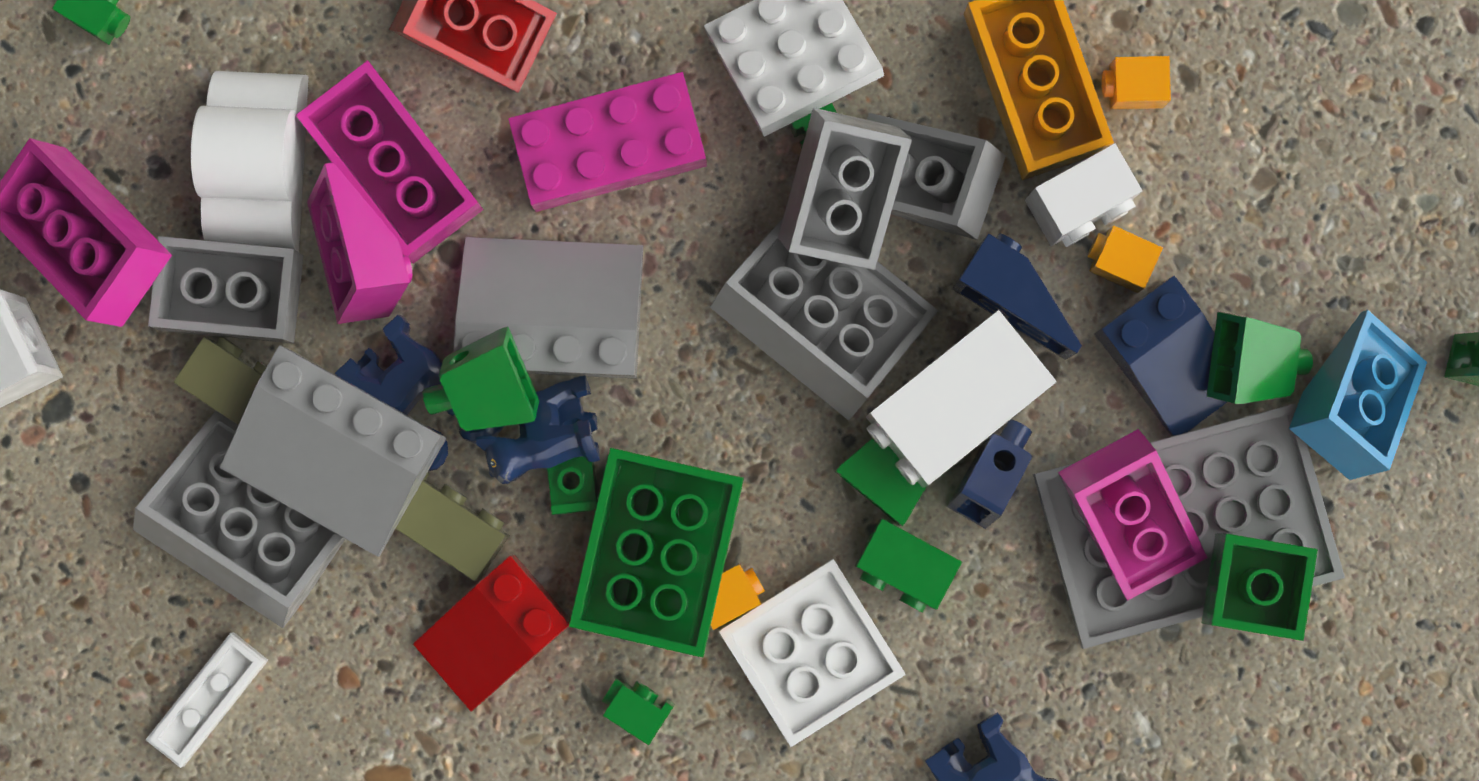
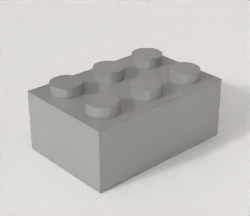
M813 108L778 236L788 252L875 270L912 139L897 126Z
M158 236V241L172 254V257L153 282L149 327L168 332L294 344L304 255L295 249Z

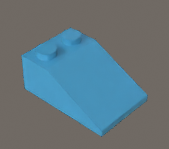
M1369 310L1363 311L1302 392L1289 429L1349 480L1388 471L1396 454L1427 361Z

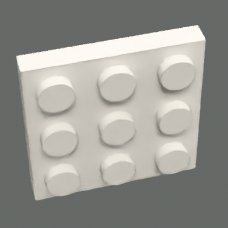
M753 0L704 25L710 41L764 137L812 113L813 108L820 109L884 76L880 62L843 0Z
M834 559L719 630L722 638L790 747L906 675Z

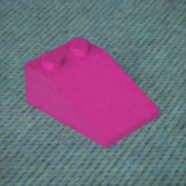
M326 163L307 200L337 324L389 317L408 284L412 281L410 259L408 256H403L397 237L334 163Z
M1139 429L1058 472L1080 517L1127 601L1207 558L1156 449Z

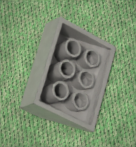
M782 219L728 279L710 308L842 416L850 420L936 315L938 310L878 261L875 270L788 252L778 238Z
M465 237L455 319L454 352L508 326L528 374L585 375L586 377L637 379L644 246Z
M279 345L253 391L220 468L380 557L447 437L292 350Z
M215 411L135 507L133 530L281 628H284L307 598L345 541V538L221 469L220 466L238 425L218 411Z

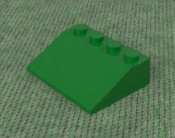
M610 448L569 627L703 658L744 478Z

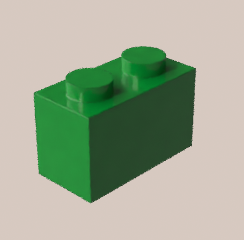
M879 519L855 567L863 571L859 578L860 580L881 591H884L887 584L900 590L903 594L899 601L923 613L926 606L935 610L938 609L962 561L888 521Z

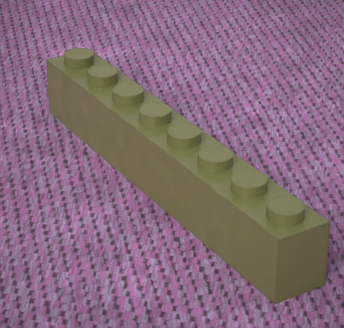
M220 336L217 342L203 337L174 380V383L239 425L253 391L267 365L257 361L253 367L240 358L244 350ZM427 472L396 529L472 580L480 581L510 536L501 530L505 522L483 508L479 514H476L464 506L468 498L451 486L444 484L440 490L426 481L430 475Z

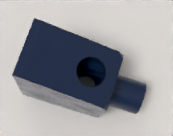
M1010 419L1000 436L993 433L978 450L947 507L984 529L1000 518L1032 459V455L1024 450L1032 431L1022 423ZM994 462L998 463L1003 471L999 470Z

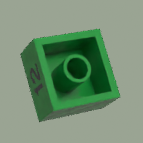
M1215 533L1201 623L1304 641L1318 549L1226 533Z

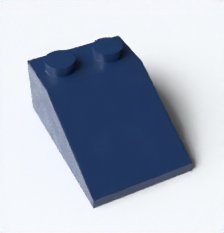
M999 233L996 238L988 234L978 246L952 290L992 315L999 310L1013 328L1064 360L1077 354L1082 347L1080 341L1030 260L1019 253L1022 246L1004 234Z
M1175 275L1161 283L1094 333L1172 437L1187 433L1227 403L1226 401L1206 397L1215 332L1203 312Z

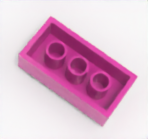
M368 60L296 114L297 118L330 161L339 168L397 237L402 254L408 256L411 263L414 264L484 210Z
M683 72L508 118L530 203L535 212L707 167L703 144Z
M29 138L0 181V231L86 321L122 327L172 257V254L65 147Z

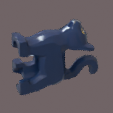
M397 315L383 328L386 337L398 356V359L385 371L382 370L378 365L380 357L371 348H368L358 363L350 358L335 374L408 415L423 397V389L441 384L439 372L443 362L433 350L417 342L409 335L410 324L402 315ZM453 409L446 411L449 415H455ZM431 428L432 430H434V431L440 433L441 435H443L441 432H439V431H437V430ZM446 440L428 471L437 470L444 464L448 456V442Z
M585 375L574 377L571 380L562 381L544 390L537 391L539 405L535 421L519 424L520 437L517 439L496 437L504 426L465 431L459 425V434L463 439L477 444L478 447L485 451L490 476L495 477L502 484L516 481L528 470L552 468L575 457L583 456L589 462L600 461L598 442H594L592 432L598 429L596 413L584 412L580 397L591 394V389Z
M998 712L977 724L980 739L988 755L973 766L964 758L965 746L959 738L954 739L942 747L939 752L925 760L936 781L1057 780L1055 778H1045L1035 773L1025 754L1007 740L1000 731L1004 721Z

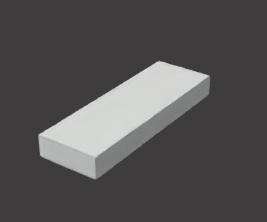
M234 632L230 633L146 738V741L180 768L184 767L267 663L268 659Z

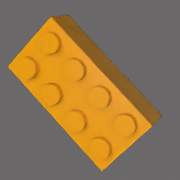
M974 0L968 2L964 11V17L1022 180L1089 158L1114 144L1063 0Z

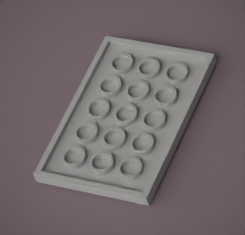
M1296 403L1151 442L1164 465L1207 558L1128 601L1098 550L1058 473L1072 464L1033 474L1082 649L1202 617L1215 533H1226L1318 549L1312 587L1345 578L1308 445L1289 429L1297 408Z

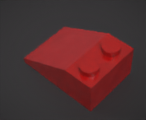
M403 0L389 30L447 60L519 93L557 13L534 0Z
M510 555L419 637L413 645L472 712L569 627L571 619L518 557Z

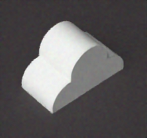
M215 71L209 83L206 106H200L197 110L191 138L192 179L195 191L201 197V226L205 241L289 248L299 252L306 128L297 118L296 114L307 107L309 78L307 75Z

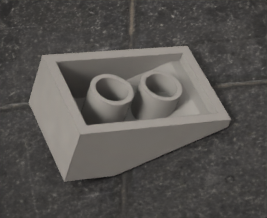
M869 113L867 120L897 126L912 139L891 214L940 231L978 240L1006 155L984 139Z

